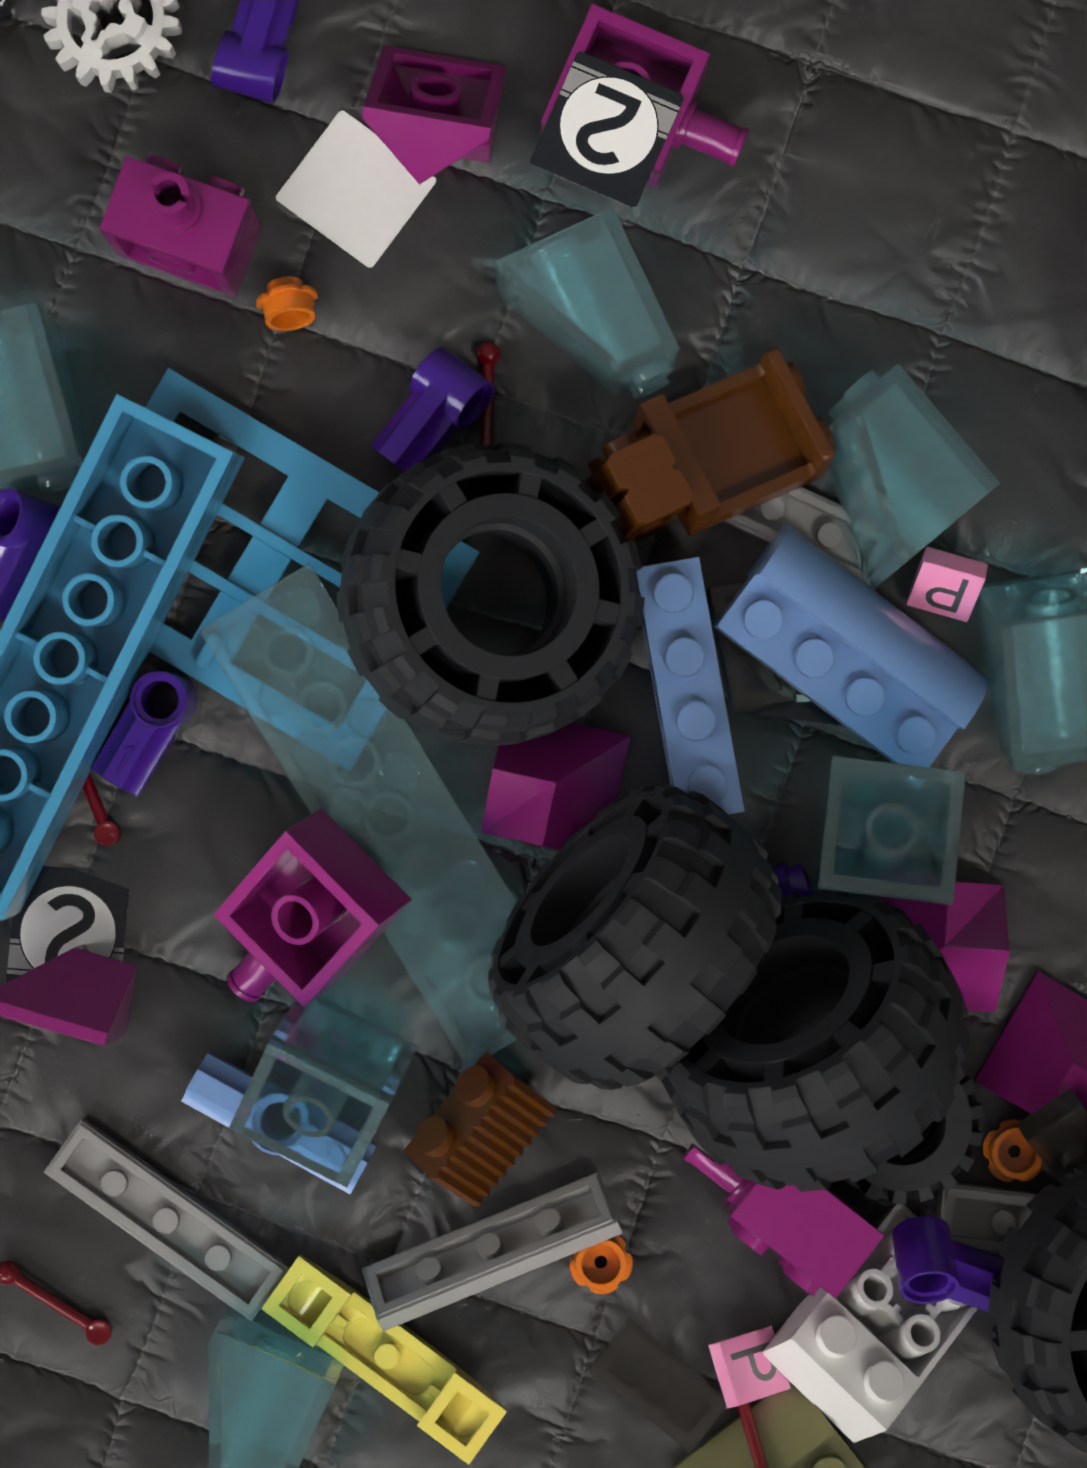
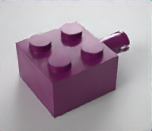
M591 4L542 117L541 135L576 54L583 52L683 96V102L647 185L657 189L674 148L679 150L682 144L728 163V166L734 168L749 129L739 127L697 109L699 102L695 101L707 73L710 53L595 4Z
M148 154L145 162L126 156L99 228L116 254L127 260L237 298L262 229L250 200L243 197L245 190L230 181L215 176H208L206 184L182 176L184 171L182 166L157 155Z
M320 808L286 830L213 914L249 951L242 961L227 974L229 987L241 999L248 1002H256L276 979L303 1007H306L345 975L412 899Z
M693 1143L682 1158L687 1163L690 1162L728 1192L723 1202L731 1216L727 1221L732 1227L731 1232L760 1255H763L768 1247L772 1248L782 1256L778 1264L784 1268L783 1273L812 1296H815L820 1288H822L836 1299L885 1236L868 1217L831 1188L800 1192L795 1185L787 1186L786 1184L783 1189L778 1190L762 1186L754 1181L738 1177L727 1162L719 1166L710 1156Z

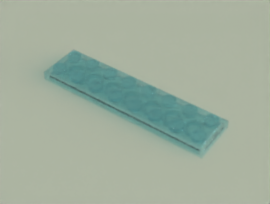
M308 563L199 631L310 813L312 814L322 808L412 899L384 930V934L468 1069L476 1063L486 1050L493 1055L517 1040L504 1027L506 1023L499 1017V1009L489 994L488 971L492 968V951L496 940L502 936L506 927V920L517 901L404 718H397L378 701L380 696L364 675L359 676L347 652L350 646L343 622L339 623L338 608L312 565Z

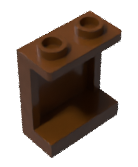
M777 347L765 351L756 366L668 403L664 394L640 403L632 425L633 430L637 431L640 439L654 433L656 435H664L677 460L673 468L682 470L695 495L691 503L678 514L688 536L822 478L834 459L835 441L828 424L820 416L815 418L805 399L806 388L800 371L794 363L785 362Z

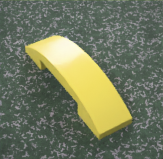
M302 1255L298 1256L261 1308L311 1347L318 1345L418 1420L417 1426L468 1465L508 1411L503 1404L471 1376L406 1325L400 1324L383 1331L376 1319L370 1299Z

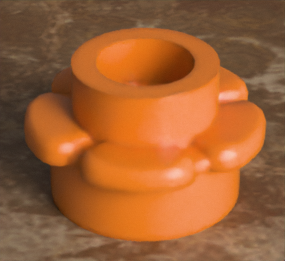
M292 276L280 277L266 285V292L261 293L256 299V308L263 310L265 324L268 328L276 331L297 330L306 327L314 321L315 300L318 299V293L312 286L304 285L300 278Z
M1009 1119L1001 1122L998 1130H992L986 1135L982 1151L983 1155L989 1160V1171L997 1179L1004 1182H1011L1013 1179L1025 1182L1034 1178L1040 1172L1043 1156L1046 1154V1143L1041 1133L1036 1129H1029L1025 1121ZM1012 1145H1017L1020 1148V1153L1017 1157H1011L1008 1153Z
M618 1235L574 1253V1259L570 1261L569 1268L576 1283L580 1286L586 1285L595 1294H608L615 1291L621 1281L627 1280L632 1271L633 1259L631 1254L625 1250L626 1243L623 1238ZM598 1256H604L607 1259V1264L602 1268L597 1267L594 1263L595 1258Z

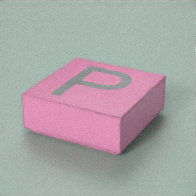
M926 546L909 589L906 605L968 622L986 579L988 564Z
M772 1326L708 1345L727 1408L740 1406L791 1389L789 1380L762 1354L763 1350L775 1336Z

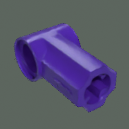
M240 0L231 32H224L216 51L211 75L212 86L274 104L280 94L285 78L289 50L286 46L295 22L300 0Z
M439 347L427 355L414 372L409 387L410 396L372 443L371 447L403 472L407 471L413 465L439 453L457 429L464 430L475 423L491 402L495 390L494 384L447 348Z
M12 488L0 491V621L5 622L61 508Z
M173 671L150 672L142 676L134 684L129 704L91 769L98 773L101 778L118 788L136 796H141L181 726L195 712L197 692L192 682L184 675ZM163 681L170 683L176 689L179 698L176 711L167 718L158 716L150 705L152 689Z
M917 1216L899 1223L893 1229L892 1240L900 1293L903 1298L919 1304H932L949 1298L988 1312L991 1277L1001 1276L1005 1261L1003 1257L989 1254L984 1250L953 1240L947 1222L937 1217Z

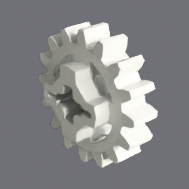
M55 0L58 3L57 6L42 8L41 15L45 22L56 27L45 33L44 38L50 49H62L55 58L59 66L65 72L78 65L75 76L79 83L85 87L93 80L95 75L99 76L101 86L107 93H112L116 78H124L130 89L135 90L138 89L137 73L145 70L155 79L160 76L154 60L158 55L173 59L176 55L173 45L166 37L182 34V26L179 19L169 16V14L174 13L180 8L178 0H149L153 10L152 26L146 23L145 18L138 15L143 5L141 0ZM120 12L124 22L121 25L110 23L104 30L100 23L104 17L114 20ZM72 17L78 19L80 24L86 28L81 37L83 42L81 49L73 39ZM135 51L126 57L114 59L116 56Z

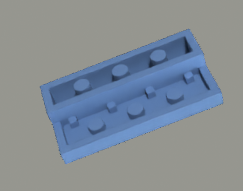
M784 524L747 573L748 579L714 623L713 627L912 778L920 780L956 730L965 729L985 697L989 686V678L789 524Z

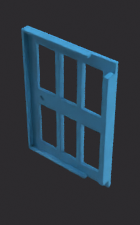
M168 368L148 401L146 408L174 422L180 413H183L288 475L260 525L222 503L217 515L253 537L228 579L194 560L189 572L220 590V593L192 639L163 623L149 652L347 770L352 771L388 711L378 701L380 696L368 680L338 727L231 662L258 616L262 615L357 672L347 650L269 605L267 601L292 559L340 587L342 576L340 572L302 551L299 547L327 499L361 519L363 512L378 496L379 492ZM462 541L449 552L442 570L441 590L446 611L480 553Z

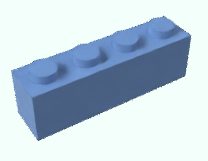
M695 557L644 566L637 571L638 593H641V597H645L642 630L670 785L678 787L686 793L695 791L705 795L728 815L745 812L700 559Z

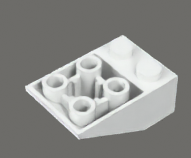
M894 1204L875 1224L885 1236L839 1296L835 1299L822 1288H820L815 1296L809 1294L794 1310L762 1352L777 1370L806 1398L815 1404L853 1443L888 1430L978 1309L949 1298L932 1304L914 1303L903 1298L899 1288L892 1233L899 1223L906 1219L917 1217L904 1204Z

